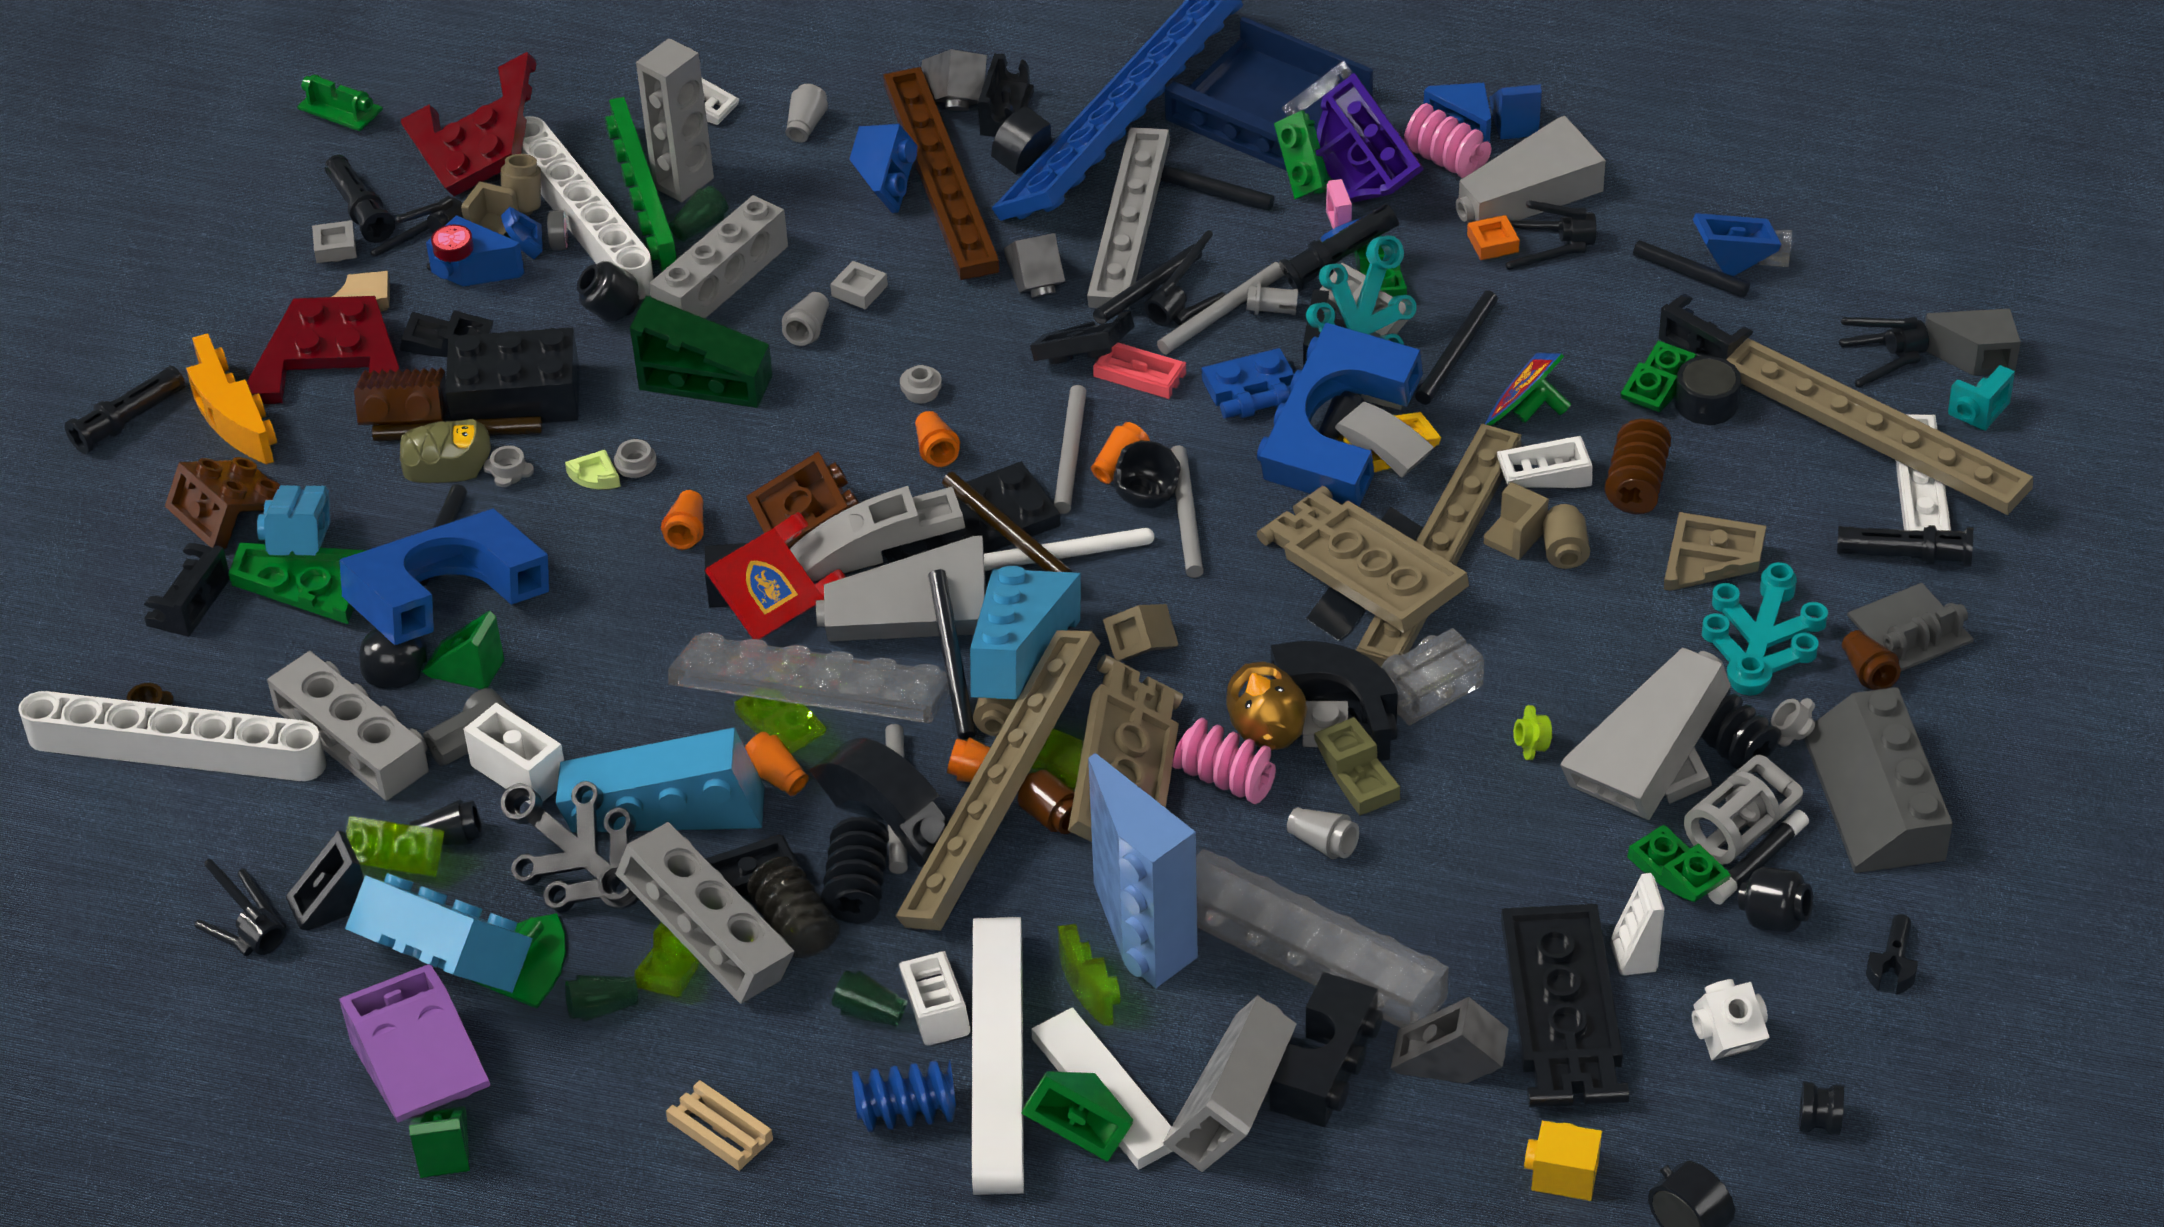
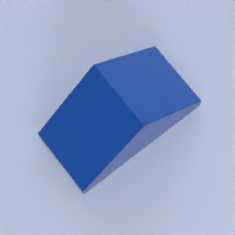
M1484 83L1435 85L1424 89V104L1432 105L1434 111L1439 109L1445 112L1446 117H1455L1458 119L1459 124L1464 122L1470 125L1471 131L1477 129L1483 132V142L1488 141L1490 143L1491 113Z
M1541 84L1501 88L1489 97L1490 107L1500 140L1529 137L1539 130Z
M1695 213L1693 218L1702 239L1722 272L1732 276L1741 273L1778 252L1782 245L1768 219Z

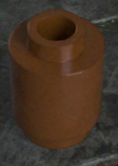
M1046 769L1028 774L1018 791L1017 801L1019 807L1051 832L1071 833L1068 831L1075 791Z

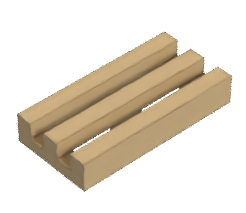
M701 1080L693 1086L694 1093L690 1095L686 1092L679 1098L680 1105L678 1107L671 1105L666 1110L669 1123L738 1171L773 1140L771 1128ZM694 1113L699 1118L710 1124L714 1131H716L725 1138H730L738 1145L743 1147L744 1150L740 1152L738 1149H736L735 1147L727 1143L725 1140L714 1134L712 1131L704 1127L702 1124L691 1118L689 1114Z

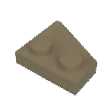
M1679 512L1664 579V590L1671 591L1759 571L1766 536V526Z

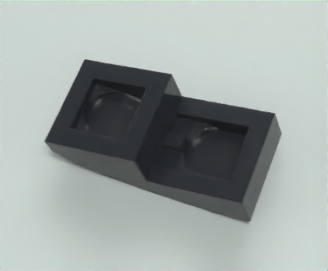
M453 310L450 321L412 312L401 338L400 350L427 356L447 357L448 336L489 334L493 326V320Z

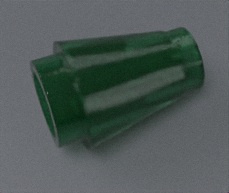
M714 187L698 188L669 223L670 230L679 240L685 242L688 238L724 220V214L729 210L728 204L722 194Z
M846 970L835 989L832 1006L841 1009L840 1013L843 1016L897 1027L904 1015L907 1000L900 998L897 994L860 970L856 974Z
M577 974L576 980L565 982V998L570 1019L581 1018L583 1022L628 1008L629 1006L638 1005V989L635 977Z

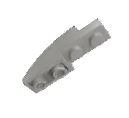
M905 486L870 498L840 512L803 536L790 550L812 582L825 578L837 569L847 573L883 563L882 550L965 528V524L953 487L912 497L909 487Z

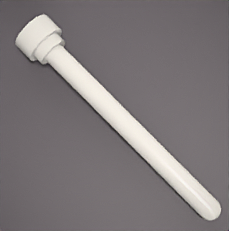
M1140 528L1041 545L1057 559L1149 545L1153 542L1155 536L1150 528ZM1018 548L984 554L985 571L1000 569L1005 566L1035 563Z

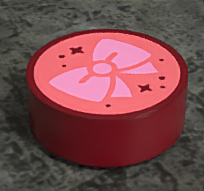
M452 224L437 229L431 237L433 253L442 261L457 262L463 260L474 249L472 233L467 227Z

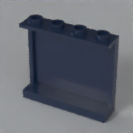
M1242 17L1240 19V39L1189 87L1173 81L1165 89V120L1287 171L1274 123L1304 110L1305 114H1309L1310 120H1315L1316 125L1314 127L1317 134L1318 123L1323 111L1321 109L1322 97L1353 73L1356 74L1373 97V69Z

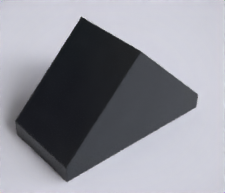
M336 832L286 895L296 922L302 930L308 931L351 914L364 878L360 863L345 832Z

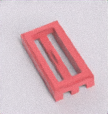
M1118 342L1112 347L1111 353L1100 356L1093 365V377L1166 399H1170L1172 396V388L1176 389L1178 387L1179 378H1184L1186 375V362Z

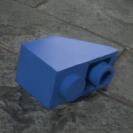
M900 124L859 126L849 160L892 213H898L903 196L907 191V182L912 164L917 156L918 145Z

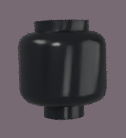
M602 261L592 264L579 277L577 291L579 292L580 303L585 309L606 321H617L625 315H630L639 303L637 279L631 273L612 262Z
M1761 867L1752 873L1748 882L1741 884L1738 893V906L1740 910L1745 911L1750 925L1757 929L1792 932L1800 926L1801 922L1808 921L1813 906V891L1811 885L1805 883L1803 876L1797 871Z

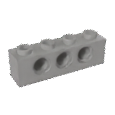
M668 38L636 62L653 182L657 190L683 202L710 182L714 175L699 53Z
M752 195L649 283L651 297L706 318L788 247L784 209Z
M308 651L267 679L274 709L286 719L308 721L317 726L323 750L384 800H389L429 772L425 754L427 744L422 735L413 728L407 729L402 725L388 707L384 705L380 707L372 701L362 686L357 683L352 685L342 677L332 662H324L314 653Z
M667 822L627 844L615 874L740 1004L781 981L795 951L787 944L783 936L778 934L755 911L754 907L723 878L722 874L706 861L687 838L683 837Z

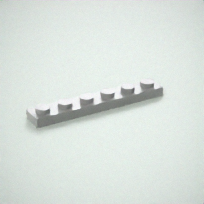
M1132 127L1129 129L1087 294L1089 308L1100 307L1136 282L1169 148V129Z

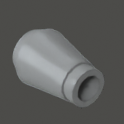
M802 84L792 92L785 131L787 137L792 141L799 143L807 141L809 135L827 111V95L823 89L813 84Z
M811 292L788 310L782 318L784 337L790 343L798 346H804L816 341L820 335L829 307L828 299L822 293Z
M1297 807L1291 812L1287 821V831L1289 834L1295 835L1298 839L1330 859L1349 857L1359 839L1358 824L1352 822L1350 816L1346 814Z

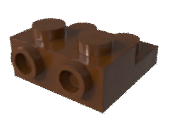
M819 451L746 496L764 533L797 512L803 515L808 526L802 530L797 538L786 543L789 549L823 522L859 504L851 489L843 491L842 487L849 482L836 461L829 465Z

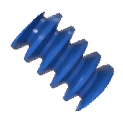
M950 1060L947 1071L944 1074L937 1061H930L926 1076L922 1075L916 1063H911L907 1078H903L898 1067L894 1065L890 1067L887 1081L883 1080L877 1068H871L868 1083L865 1084L858 1071H852L857 1121L862 1119L868 1132L875 1131L878 1117L883 1118L888 1130L894 1129L898 1114H902L908 1127L914 1126L917 1112H922L928 1125L934 1123L937 1109L942 1110L947 1122H953L956 1101Z

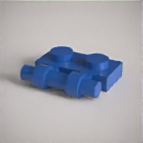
M1280 348L1202 367V381L1215 406L1220 405L1224 419L1238 415L1241 419L1255 415V411L1273 406L1277 409L1280 403H1286L1291 393L1290 386L1294 372Z

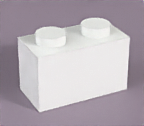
M498 703L492 705L464 728L470 764L473 768L506 789L514 784H526L541 796L542 802L557 791L560 762L564 761L562 746L559 742Z

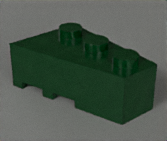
M647 295L630 326L639 390L758 408L773 375L769 344Z

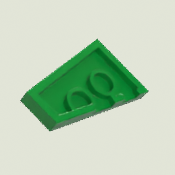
M239 543L228 574L232 586L349 624L354 607L342 597L340 559L366 550L320 547L315 556L295 555L294 551H291L289 555H269L265 544Z

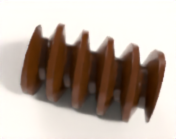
M1652 419L1631 420L1624 424L1617 434L1611 466L1609 467L1608 478L1605 483V493L1608 500L1623 512L1645 514L1652 511L1658 503V495L1661 490V482L1663 481L1672 439L1669 430L1662 423Z

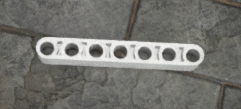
M526 116L527 123L521 154L531 155L537 159V165L541 168V195L553 210H565L567 228L596 264L602 261H609L631 273L638 282L639 300L644 299L646 295H651L649 283L654 279L651 255L648 249L546 123L540 118Z
M38 691L29 694L21 701L18 709L30 746L44 752L293 781L316 779L326 769L327 762L318 728L313 723L303 720L49 691Z
M1021 917L973 918V1195L1024 1194V1115L1021 1114L1024 1107Z

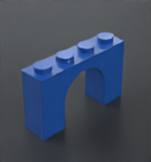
M1326 322L1319 337L1314 336L1309 344L1307 361L1303 369H1298L1292 378L1291 393L1286 403H1280L1276 410L1274 428L1270 436H1264L1259 444L1257 460L1261 462L1263 479L1309 494L1319 487L1325 486L1329 489L1332 499L1336 502L1344 504L1350 501L1359 507L1375 475L1372 451L1320 434L1310 424L1311 419L1321 405L1334 396H1340L1344 391L1368 395L1407 407L1423 375L1420 349Z
M494 508L340 559L342 597L394 645L434 632L432 594L419 583L425 579L449 574L471 576L487 583L511 605L549 592L548 554Z

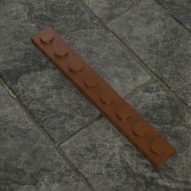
M921 67L883 74L884 87L898 123L918 145L914 163L960 280L1000 272L999 258Z

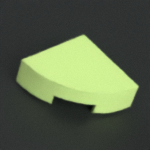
M606 450L565 462L568 476L581 486L591 489L621 487L619 475Z

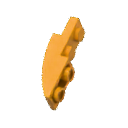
M208 333L193 337L192 340L198 364L187 367L186 370L193 398L201 414L216 433L235 449L261 463H273L270 445L276 444L277 439L270 419L262 421V418L266 417L260 394L251 395L245 379L236 382L232 372L224 373L229 371L222 347L214 349Z

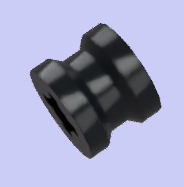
M1803 1081L1799 1109V1131L1810 1132L1814 1128H1824L1829 1134L1840 1135L1844 1109V1085L1833 1084L1827 1089L1818 1088L1814 1082Z

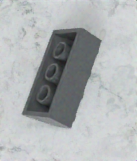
M1894 687L1852 693L1815 721L1814 730L1804 738L1854 873L1946 861L1953 823L1899 688Z

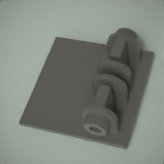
M1923 583L1847 613V616L1859 630L1898 656L1901 672L1974 641L1972 636L1963 628L1964 621L1968 620V612L1965 606L1948 603L1943 606Z

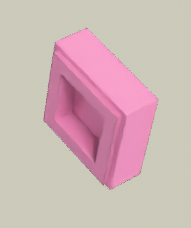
M1342 179L1331 180L1327 184L1326 213L1333 229L1352 221V203Z

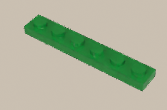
M625 97L610 99L611 116L605 117L607 133L610 140L616 139L613 140V148L617 163L624 162V164H621V171L625 187H633L629 188L633 211L641 210V212L637 213L641 235H649L645 240L651 255V261L657 260L660 270L663 272L677 260L674 240Z

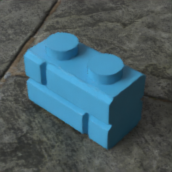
M280 485L273 500H265L264 514L258 515L257 534L259 540H265V548L269 555H289L291 551H294L295 555H316L331 523L329 490L326 486H306L305 490H302L300 486Z

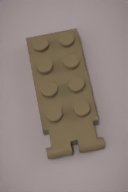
M1325 486L1319 487L1293 506L1295 515L1285 511L1257 531V537L1262 544L1267 546L1274 542L1284 548L1287 560L1403 633L1407 632L1469 586L1467 572L1352 502L1347 501L1342 505L1332 499L1331 492Z
M1106 654L1101 657L1097 665V671L1104 674L1103 683L1092 693L1068 828V831L1092 842L1088 758L1094 753L1098 754L1166 808L1179 723L1172 720L1171 717L1173 709L1176 710L1183 699L1182 693L1149 676L1145 678L1143 683L1139 682V671Z

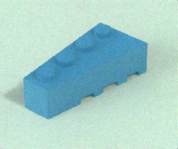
M1005 566L1000 569H992L970 647L971 697L1017 699L1056 630H1068L1069 626L1076 627L1080 622L1081 573L1030 571L1019 566Z
M735 727L560 762L556 805L572 833L577 832L576 805L572 802L571 793L573 788L583 781L592 782L603 793V803L596 810L597 832H607L604 827L605 815L608 811L617 807L624 808L633 815L636 821L634 831H652L667 822L676 830L762 828L765 786ZM593 790L583 794L582 803H587L592 799ZM624 816L615 821L614 830H619L624 826L626 821Z
M390 873L386 874L384 881L365 875L346 924V930L391 947L400 953L415 957L419 961L431 966L444 969L443 971L452 975L513 993L533 939L515 931L518 922L494 913H490L488 920L480 918L482 908L455 899L453 907L445 904L448 895L423 886L420 887L417 894L411 891L414 882Z

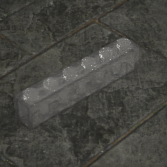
M1204 848L1196 856L1197 928L1315 986L1322 973L1326 972L1378 988L1377 1009L1383 1011V1020L1400 1028H1404L1436 1013L1447 999L1449 967L1441 964L1434 957L1412 950L1400 944L1391 936L1381 935L1357 923L1349 916L1340 915L1317 904L1308 896L1299 895L1276 884L1269 877L1260 876L1237 865L1227 857H1220Z

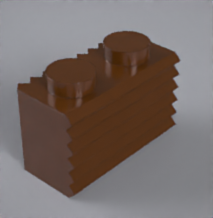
M441 367L437 371L434 368H431L429 371L425 368L421 371L415 368L412 372L409 369H406L404 372L400 369L396 372L390 369L387 373L383 369L379 373L375 370L371 373L365 370L354 390L358 425L441 422L448 408L445 393V370Z

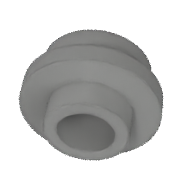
M914 366L907 369L900 377L902 392L908 400L914 403H927L934 400L942 386L940 373L929 366Z
M631 439L623 442L618 447L617 453L614 456L616 471L630 478H639L649 474L657 464L655 451L646 441L640 439Z

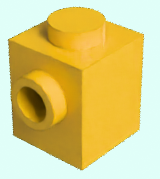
M1542 1120L1538 1140H1528L1524 1169L1533 1170L1531 1190L1591 1201L1599 1164L1602 1131L1578 1127L1571 1123H1555Z

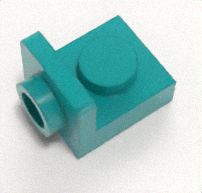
M1999 365L1988 378L1983 377L1976 387L1964 381L1956 380L1951 386L1948 414L1986 431L2011 402L2015 371Z

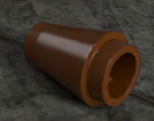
M1861 630L1852 631L1845 636L1842 642V649L1845 651L1862 686L1872 690L1890 688L1897 682L1900 677L1901 668L1898 656Z

